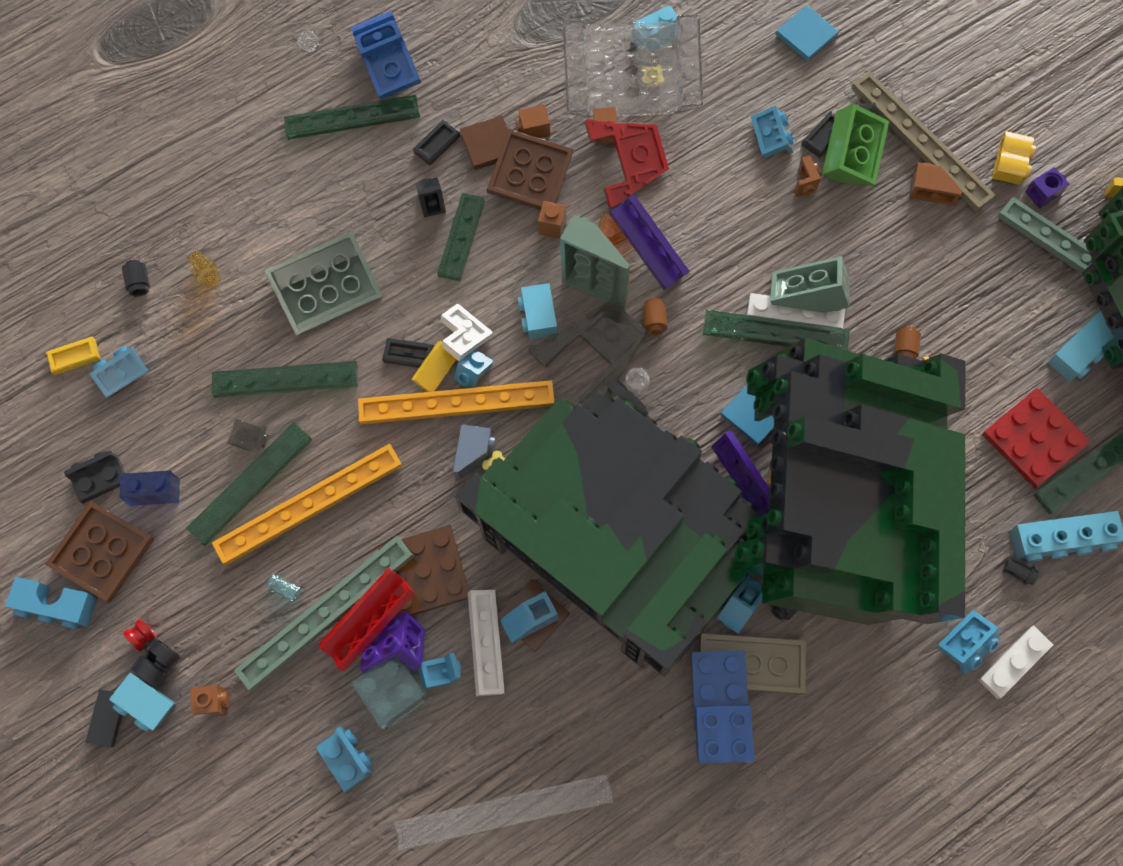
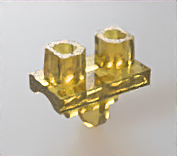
M198 249L186 256L192 265L189 271L198 282L200 281L206 288H214L219 284L220 275L217 271L218 267L209 257L205 259Z

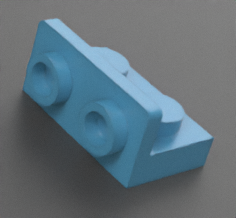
M775 105L751 116L764 158L787 150L789 154L794 152L792 144L795 143L791 131H787L786 125L789 124V121L784 111L780 112Z
M123 346L113 353L115 357L110 361L106 362L103 359L92 366L94 371L89 374L106 398L149 371L133 347L127 349L126 346Z
M972 610L938 644V648L959 664L960 671L966 675L970 670H976L980 666L983 657L988 652L992 653L997 649L1000 644L999 628Z
M339 727L336 729L335 734L319 744L316 749L343 791L348 792L373 773L369 768L373 764L364 751L360 753L356 748L355 744L358 743V740L350 729L345 731V729Z

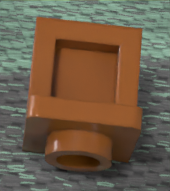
M811 156L801 158L798 168L802 180L797 182L794 191L796 196H806L814 193L821 180L818 165L813 162Z
M219 685L191 688V714L227 715V708L230 706V696L225 688Z

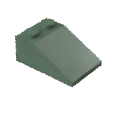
M840 256L772 272L771 305L824 313L849 308V276L843 257Z

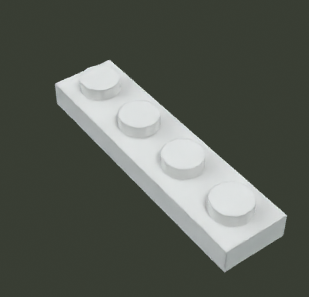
M750 293L746 318L841 333L845 309L824 313L771 305L770 296Z
M470 590L468 592L476 696L504 694L495 590Z

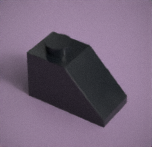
M438 177L433 179L426 178L416 182L415 185L424 218L446 213Z

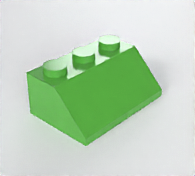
M855 104L836 111L822 175L839 183L876 185L889 121Z

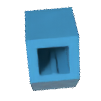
M545 591L521 603L500 621L513 644L556 622L558 614Z

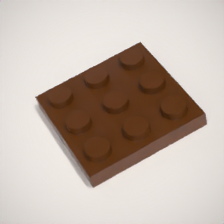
M508 129L487 187V193L539 210L542 208L543 201L556 203L574 149Z
M90 501L45 565L104 601L111 603L154 538Z
M451 525L401 539L415 557L396 573L408 582L415 595L396 616L405 611L410 616H414L468 599L469 587ZM386 544L377 546V547H378V551H379L383 546H385Z

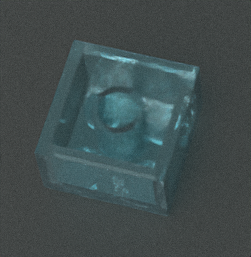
M397 656L364 673L351 683L378 725L384 730L429 699L407 666L401 663Z

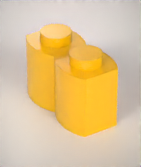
M1006 131L998 147L992 178L1020 185L1023 179H1027L1032 167L1028 165L1029 159L1033 158L1036 146H1033V138Z

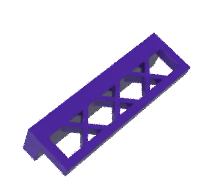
M635 194L631 195L625 202L609 213L663 290L690 272Z
M733 432L725 433L711 448L732 480L739 485V489L742 491L741 493L746 501L756 507V512L760 514L759 517L768 514L770 501L768 495L769 486Z

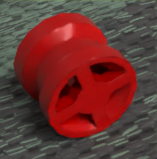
M140 618L135 622V626L132 629H127L123 632V635L130 644L140 652L145 648V644L148 641L157 638L154 631Z

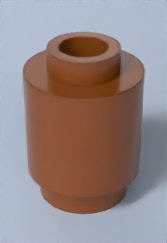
M659 298L646 300L642 308L644 331L653 336L661 335L668 328L666 305Z
M905 326L896 332L894 355L899 353L916 359L919 356L921 333L911 326Z

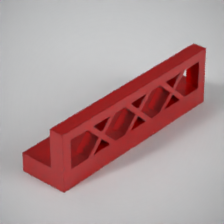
M388 567L318 644L320 650L334 659L338 669L345 672L415 595L408 582Z

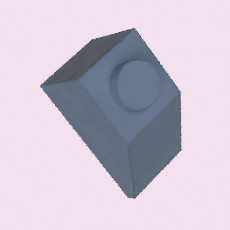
M461 424L453 469L455 479H462L480 466L483 461L488 460L490 451L494 452L496 437H492L491 428Z

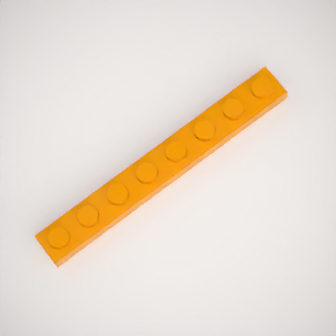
M552 380L358 399L359 422L361 425L551 407L554 404Z
M388 444L217 539L212 544L222 564L227 566L398 470L403 465L391 444Z

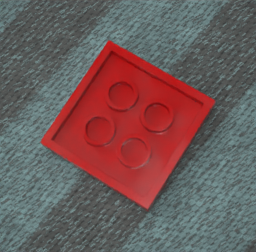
M1038 388L1034 389L982 433L988 442L1034 489L1040 486L1091 442Z

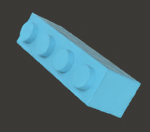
M1100 311L1048 362L1051 367L1069 382L1076 376L1081 379L1091 370L1088 365L1092 361L1097 364L1104 357L1102 347L1114 338L1111 330L1106 325L1102 312Z

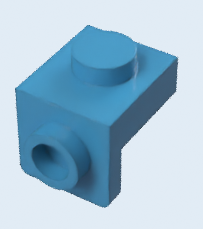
M474 350L458 362L454 380L466 388H476L478 379L492 368L494 361L479 351Z
M450 653L443 658L422 662V667L418 669L423 690L450 685L461 678V665L456 659L455 653Z

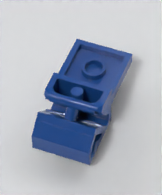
M391 10L351 27L356 44L380 100L421 83Z
M745 650L691 652L694 731H696L695 745L698 763L754 762L752 714L747 696Z

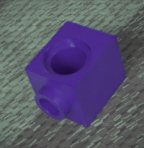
M1053 167L1035 178L1025 193L1041 209L1060 197L1070 183L1062 173Z

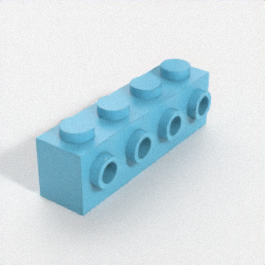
M1118 511L1019 524L1009 531L1016 559H1026L1027 563L1041 561L1045 556H1052V559L1067 557L1068 553L1074 552L1077 553V556L1093 553L1095 549H1102V552H1110L1119 549L1118 545L1123 543V526Z

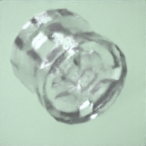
M638 367L629 370L626 374L625 387L636 397H641L648 391L650 382L648 372Z

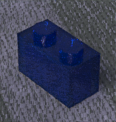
M171 470L120 474L119 498L129 506L179 503L180 479Z

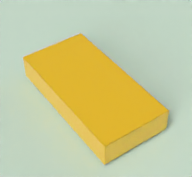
M93 336L46 352L50 370L54 376L101 360L97 343Z
M442 341L437 342L411 379L426 392H434L457 360L442 348Z

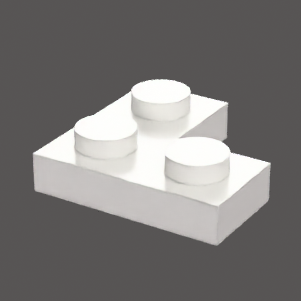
M459 304L441 316L440 321L454 332L443 340L442 348L458 361L480 347L492 336L491 330Z

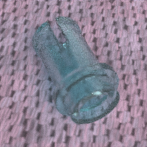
M273 574L266 585L271 593L275 591L291 602H294L301 592L300 587L283 579L281 574Z

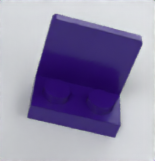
M406 611L395 616L363 651L360 670L366 673L395 656L412 671L421 668L425 629Z

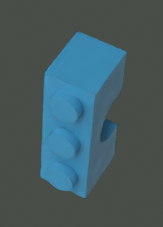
M15 577L4 606L14 610L12 615L28 619L29 615L38 616L37 621L47 624H53V621L56 620L62 622L61 626L77 630L78 626L88 628L98 599L97 597L86 592L63 588L59 600L54 604L48 605L47 595L50 587L37 581Z

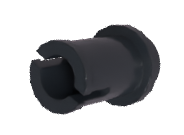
M1009 557L1002 572H1006L1024 581L1023 584L1033 585L1039 575V571L1035 570V566L1029 567L1014 560L1012 557Z

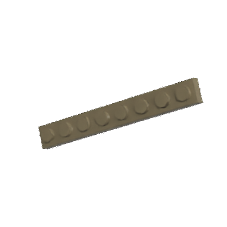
M870 71L853 83L851 89L878 116L888 120V126L926 163L941 166L962 190L960 197L975 212L994 199L996 195Z

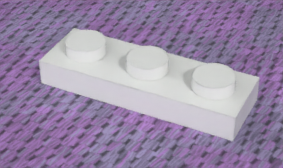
M1033 625L978 681L997 699H1001L1053 644Z

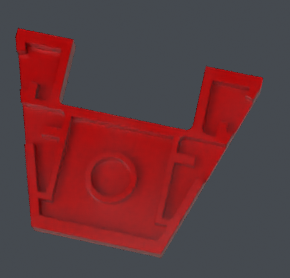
M588 119L584 122L590 142L612 137L615 143L625 182L604 188L609 209L669 170L657 125L630 122L615 123L613 121L603 122L595 121L594 119Z

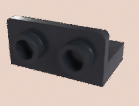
M112 451L99 452L94 455V458L85 462L75 463L70 469L64 471L65 477L71 480L78 501L82 504L129 483L119 457Z

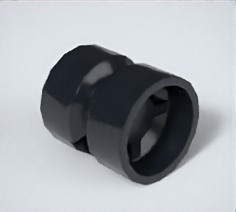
M154 638L145 649L146 655L139 656L130 668L146 682L158 688L167 677L166 671L173 670L182 657L166 644Z

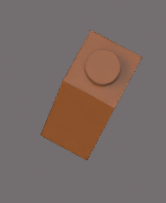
M918 162L912 174L909 198L955 206L962 195V190L941 166Z

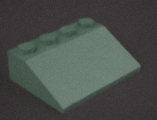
M573 215L560 237L562 283L625 312L627 308L630 265L596 224L586 217Z
M352 231L264 270L296 335L382 296Z

